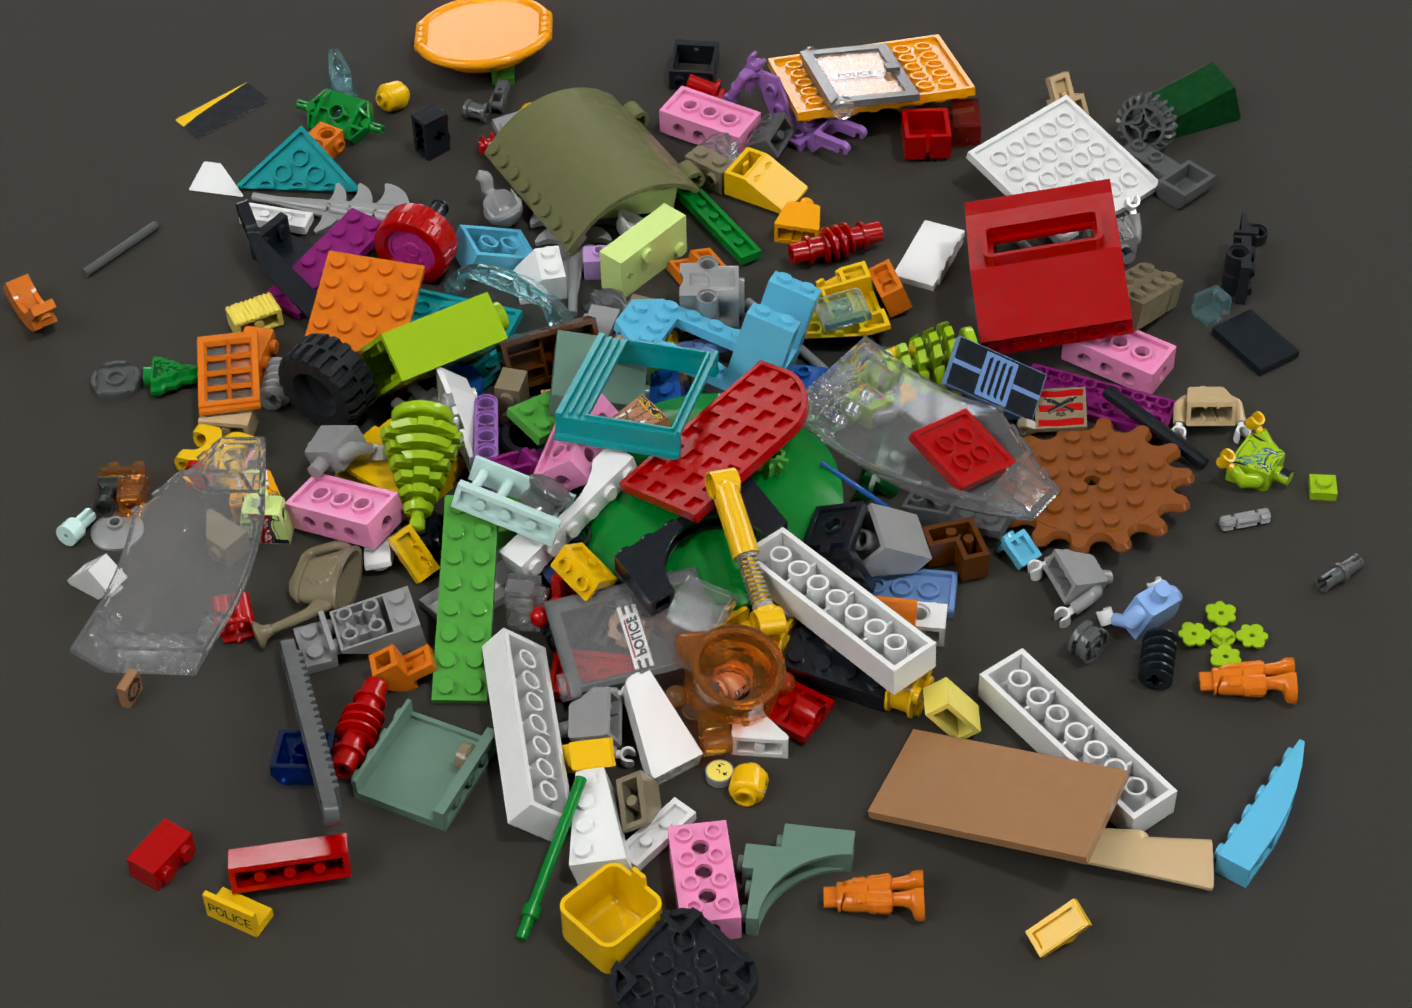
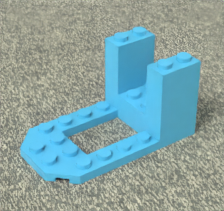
M775 271L768 281L761 304L755 302L746 313L741 330L731 328L719 320L702 316L698 311L686 309L674 301L665 299H632L616 319L613 329L617 335H622L624 339L677 346L672 342H665V339L674 327H677L733 351L728 368L718 362L719 373L717 377L708 376L706 381L708 384L722 390H727L760 360L790 371L792 370V365L796 364L822 290L816 288L812 283L792 278L788 273ZM685 373V374H687V375H689V376H692V377H694V378H695L696 375H697V374Z

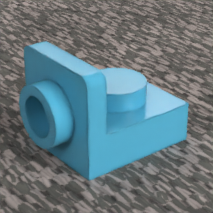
M1025 529L1016 534L1013 530L1008 532L1000 539L1002 543L995 549L998 554L1005 550L1018 571L1027 566L1029 561L1037 560L1042 556Z

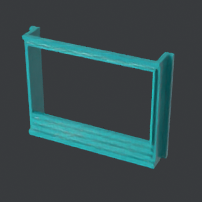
M599 332L555 412L554 440L679 460L681 455V434L708 376L717 377L719 373V351L715 350L714 353H710V351L626 338L624 340L619 337H605V333ZM618 362L697 374L672 427L591 415Z

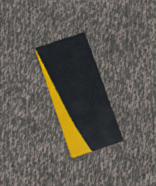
M244 83L175 119V121L199 138L270 101V99L249 83Z

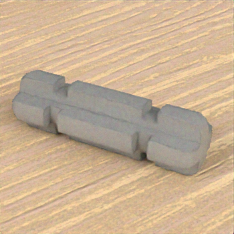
M1268 508L1257 509V512L1250 510L1234 513L1233 517L1230 514L1224 515L1219 518V526L1222 531L1233 530V527L1240 529L1256 526L1258 522L1260 525L1266 524L1271 521V513Z

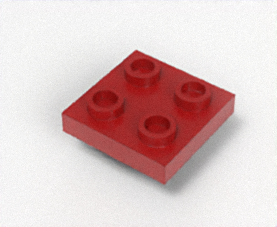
M786 677L758 712H763L788 737L805 745L834 709L835 700Z

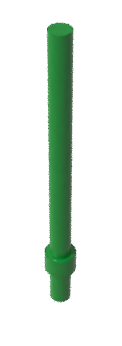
M577 775L529 902H525L521 915L523 918L515 936L520 941H527L534 921L538 920L541 913V901L587 779L583 776Z

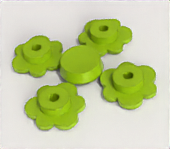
M1222 601L1208 604L1205 608V612L1208 614L1207 620L1215 622L1220 627L1213 629L1210 633L1209 630L1204 629V625L1201 623L1194 625L1191 622H1185L1182 625V630L1178 632V636L1183 639V643L1189 647L1195 645L1203 646L1205 641L1211 637L1212 644L1217 647L1213 648L1210 653L1212 656L1210 662L1215 667H1220L1227 663H1241L1239 650L1231 648L1235 638L1243 642L1244 647H1254L1256 649L1263 648L1265 641L1268 639V634L1263 632V627L1259 624L1251 626L1244 624L1241 630L1236 632L1235 636L1234 632L1225 626L1228 625V622L1235 621L1236 616L1234 614L1236 613V608L1230 604L1225 605Z

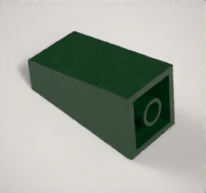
M1213 61L1152 93L1153 98L1156 95H1160V101L1162 102L1168 100L1166 106L1168 108L1174 107L1171 114L1178 115L1177 119L1173 121L1178 124V127L1174 130L1176 132L1174 138L1241 119L1236 88ZM1157 130L1155 133L1161 134V130Z

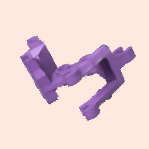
M753 51L748 56L745 68L738 74L735 81L732 82L729 92L721 97L723 100L737 104L739 95L744 91L743 88L746 86L747 91L750 93L755 89L756 83L761 88L769 113L773 115L785 111L796 127L788 143L796 146V151L801 152L805 147H808L811 152L824 147L835 153H839L843 149V154L847 155L851 151L850 144L831 135L839 131L851 137H856L859 134L860 139H864L867 136V129L863 125L856 124L839 116L826 121L818 118L810 122L798 121L797 118L793 117L780 77L762 69L766 59L755 58L757 51Z

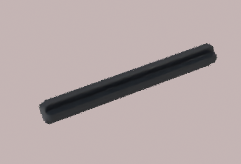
M1112 385L1106 387L1102 393L1103 398L1138 424L1147 426L1151 433L1165 444H1176L1181 451V455L1199 469L1206 467L1209 462L1207 455Z

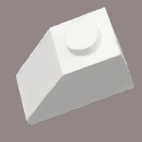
M106 553L84 564L67 581L70 585L99 600L107 595L110 598L115 596L123 588L120 584L127 576Z
M734 710L731 732V755L788 758V735L763 712Z

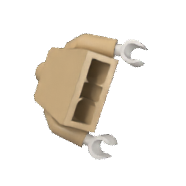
M1189 387L1187 395L1181 396L1174 403L1173 424L1175 426L1172 430L1185 440L1187 433L1185 427H1183L1185 424L1186 426L1237 425L1233 436L1236 444L1239 443L1240 435L1244 436L1246 440L1251 433V430L1244 425L1246 417L1242 401L1232 396L1224 387Z

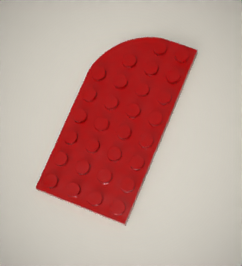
M760 360L686 424L681 434V455L679 460L649 456L619 482L621 490L698 523L716 507L714 499L708 496L706 490L705 475L707 472L734 467L738 471L742 484L801 430L809 412V399L803 382L792 371Z

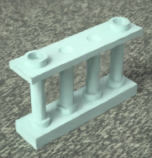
M476 455L468 478L472 483L462 479L459 481L451 507L552 547L562 522L557 516H560L574 503L576 495L570 493L572 500L564 506L561 512L546 514L507 498L509 495L521 500L523 492L530 487L528 475ZM484 485L486 487L494 489L497 491V493L482 488V486Z

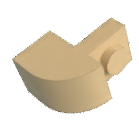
M1068 71L1045 79L1050 99L1046 100L1048 105L1067 95L1089 115L1084 93H1074Z

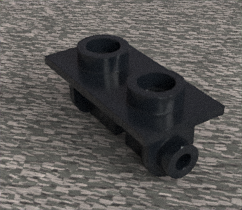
M433 508L431 516L425 519V530L418 533V536L431 555L436 554L441 560L444 518Z

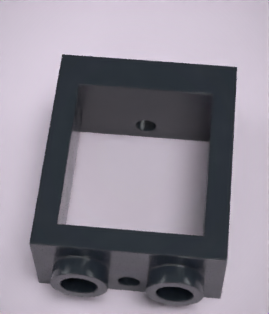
M675 39L669 67V89L678 90L681 86L686 87L689 75L691 74L715 83L719 64V41ZM680 63L711 64L709 71L679 70Z

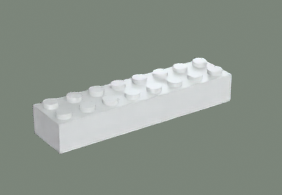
M784 527L757 543L760 551L757 558H759L758 562L761 563V571L764 572L762 576H765V585L768 586L770 598L890 693L895 695L936 667V643Z
M502 628L482 646L507 822L514 827L552 841L570 791L546 648L508 629Z
M1023 648L979 674L978 696L1038 753L1128 770L1129 779L1109 819L1118 829L1146 831L1174 812L1177 790Z

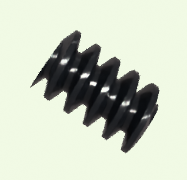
M1157 627L1146 631L1143 635L1138 679L1149 689L1165 690L1172 686L1176 658L1175 652L1177 650L1176 641L1178 638L1171 630Z

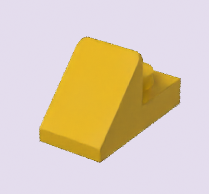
M613 737L575 741L562 745L567 774L576 773L579 770L616 766Z

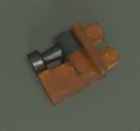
M134 461L131 466H121L118 462H108L106 467H99L97 481L100 496L94 501V512L102 517L111 516L115 510L113 497H116L120 517L144 516L150 487L145 463L143 461ZM131 504H137L138 506L136 509H127Z

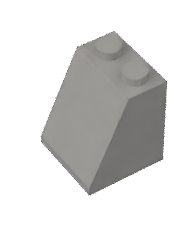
M870 503L867 506L868 510L855 546V551L871 576L915 573L932 560L917 514Z

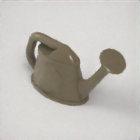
M338 540L314 546L301 555L289 580V595L298 604L305 603L310 605L302 611L271 625H261L252 621L251 627L254 636L262 649H265L268 639L275 635V633L318 616V611L323 610L326 613L330 610H336L353 604L359 590L363 571V555L360 547Z

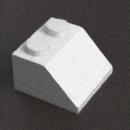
M558 245L534 249L513 269V277L520 305L568 298L566 275Z

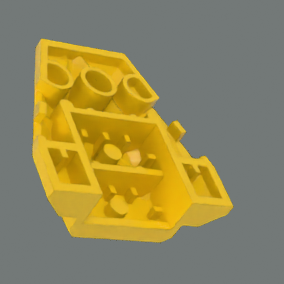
M865 261L835 270L836 276L827 281H824L823 278L816 281V288L822 291L805 339L868 336L891 329L884 308H880L873 291L871 275Z

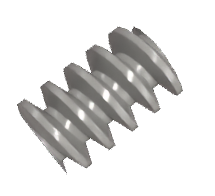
M272 357L268 360L261 382V406L267 410H277L281 406L287 405L290 400L288 396H285L283 386L279 383L278 369L282 357Z

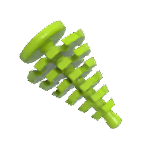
M944 321L937 324L936 331L934 332V327L925 330L922 339L916 334L909 339V350L906 343L896 345V361L893 360V354L890 349L883 351L881 364H878V359L875 356L868 360L867 367H854L852 369L853 380L860 382L865 379H871L872 385L881 386V377H884L887 387L895 389L897 388L898 375L900 385L908 382L911 387L910 390L913 388L914 379V385L919 393L928 394L930 387L931 392H934L933 395L944 396L945 392H948L950 397L961 396L960 392L941 385L956 341L952 326H949V321ZM971 326L960 329L958 336L978 343Z
M412 400L394 407L391 412L392 421L389 422L390 425L382 427L380 436L388 461H390L389 465L399 490V497L404 503L402 506L404 513L407 517L411 518L409 524L412 525L416 533H421L425 530V519L432 514L434 508L432 504L436 503L439 498V491L446 482L445 477L449 475L452 463L455 461L464 436L463 432H458L459 428L453 425L454 414L449 407L428 400Z

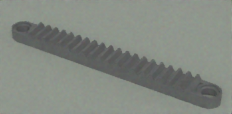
M294 638L279 640L282 662L325 828L341 824L339 809L341 808L340 789L318 711V705L314 697L305 657L303 656V650L296 649Z

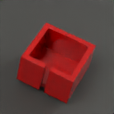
M947 108L902 109L901 138L905 160L925 159V156H929L930 159L951 157L952 134Z

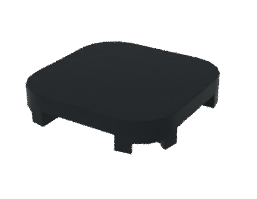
M694 907L691 909L678 908L671 911L668 908L659 915L661 920L620 963L616 960L610 970V994L620 1008H745L754 998L759 985L757 968L750 955L739 948L706 919L701 911Z

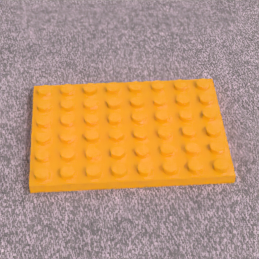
M939 34L880 42L888 45L920 93V101L853 107L852 101L832 103L833 109L828 110L802 66L801 54L768 58V67L771 73L780 77L790 107L797 120L802 122H810L817 118L831 119L844 114L852 116L858 114V112L865 111L878 112L880 109L886 108L899 109L906 105L921 106L927 102L942 103L948 99L955 98L962 100L969 96H975L974 84ZM879 51L815 56L825 74L883 69L876 70V72L884 71L877 74H886L829 80L839 97L904 91L894 74L886 72L883 63L886 62Z

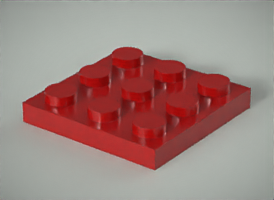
M966 408L911 432L908 438L958 494L1013 469L1016 464L1014 458Z

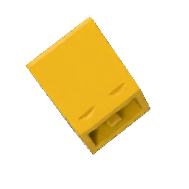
M746 147L724 172L725 195L778 214L781 213L787 202H798L808 190V186L769 154L750 147Z

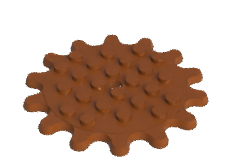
M1100 418L1090 430L1055 431V437L1048 440L1038 439L1031 435L1023 437L1020 449L1026 455L1014 459L1016 461L1014 468L1001 474L1008 476L1011 480L1007 483L995 485L990 496L993 501L1010 502L1014 505L1013 508L1005 512L1010 514L1011 517L1009 528L1020 525L1033 526L1035 530L1030 538L1037 547L1047 546L1056 539H1064L1069 542L1070 550L1087 554L1092 544L1106 542L1111 545L1114 551L1122 553L1131 549L1132 542L1130 537L1134 533L1145 532L1154 537H1162L1167 534V524L1160 517L1167 512L1185 513L1190 509L1188 498L1174 491L1178 487L1193 484L1195 476L1188 468L1170 466V463L1180 458V449L1174 443L1161 446L1150 445L1148 442L1152 438V433L1147 426L1140 425L1130 432L1121 433L1114 431V426L1110 419ZM1090 480H1093V483H1096V485L1087 484L1090 483Z

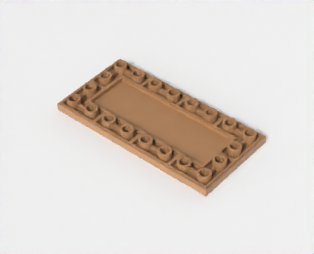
M913 729L867 812L869 818L1088 865L1129 779L1128 770Z

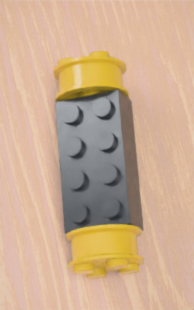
M786 617L787 627L785 633L758 639L753 635L749 648L753 651L752 661L754 667L760 668L764 665L773 668L776 674L781 675L782 679L788 677L806 687L884 713L894 708L906 712L908 718L920 717L924 708L923 688L934 683V677L931 676L932 670H930L893 695L795 617L791 619Z

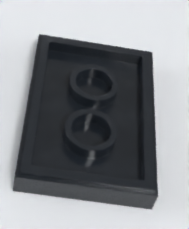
M1251 309L1212 327V334L1259 376L1298 358L1299 350Z

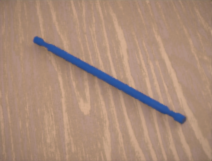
M823 460L821 461L820 465L830 470L831 473L878 505L892 508L835 468L828 466Z

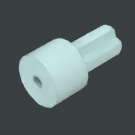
M86 508L76 518L69 517L56 529L58 539L67 546L76 544L85 535L86 528L96 519V513L91 508Z

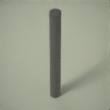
M155 221L151 222L81 270L82 274L85 277H89L158 230L159 225Z

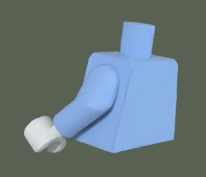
M1160 576L1155 577L1156 581L1146 583L1148 589L1136 595L1123 614L1113 613L1111 606L1103 608V611H1097L1096 614L1101 626L1112 624L1116 627L1126 628L1136 641L1143 637L1146 631L1160 627L1175 618L1183 599L1182 593L1177 587L1169 585L1166 580H1162Z

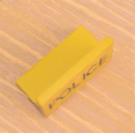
M222 887L217 895L206 890L202 894L208 916L254 937L260 935L274 916L272 908L241 894H232V890Z

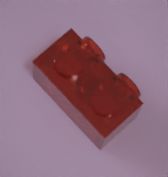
M951 99V108L947 109L953 145H980L982 126L979 100Z

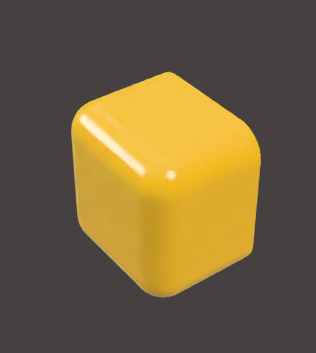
M612 862L605 864L562 898L560 913L563 937L602 973L611 975L610 970L616 960L620 963L661 920L659 916L662 914L661 898L647 886L646 876L635 866L629 871L620 863Z

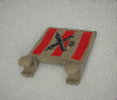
M1086 388L1042 389L1035 410V421L1026 418L1018 419V435L1023 437L1035 432L1087 430Z

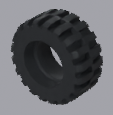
M325 333L309 334L297 343L280 361L278 369L279 383L283 386L285 396L289 397L292 406L296 407L303 417L306 416L315 425H355L373 406L377 398V384H374L375 377L374 374L370 373V367L367 362L364 363L361 359L362 356L358 352L355 353L349 344L342 343L335 336L330 337L329 334Z

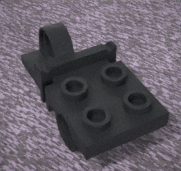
M1242 212L1239 230L1234 229L1233 244L1227 247L1221 281V290L1227 295L1235 296V304L1245 305L1246 296H1251L1252 281H1249V279L1255 276L1256 263L1254 260L1256 247L1263 246L1267 242L1268 236L1266 226L1248 222L1247 212Z

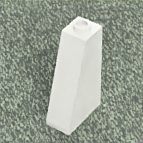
M649 670L643 674L637 672L628 677L622 695L644 773L656 780L660 785L699 765L703 754L651 671Z

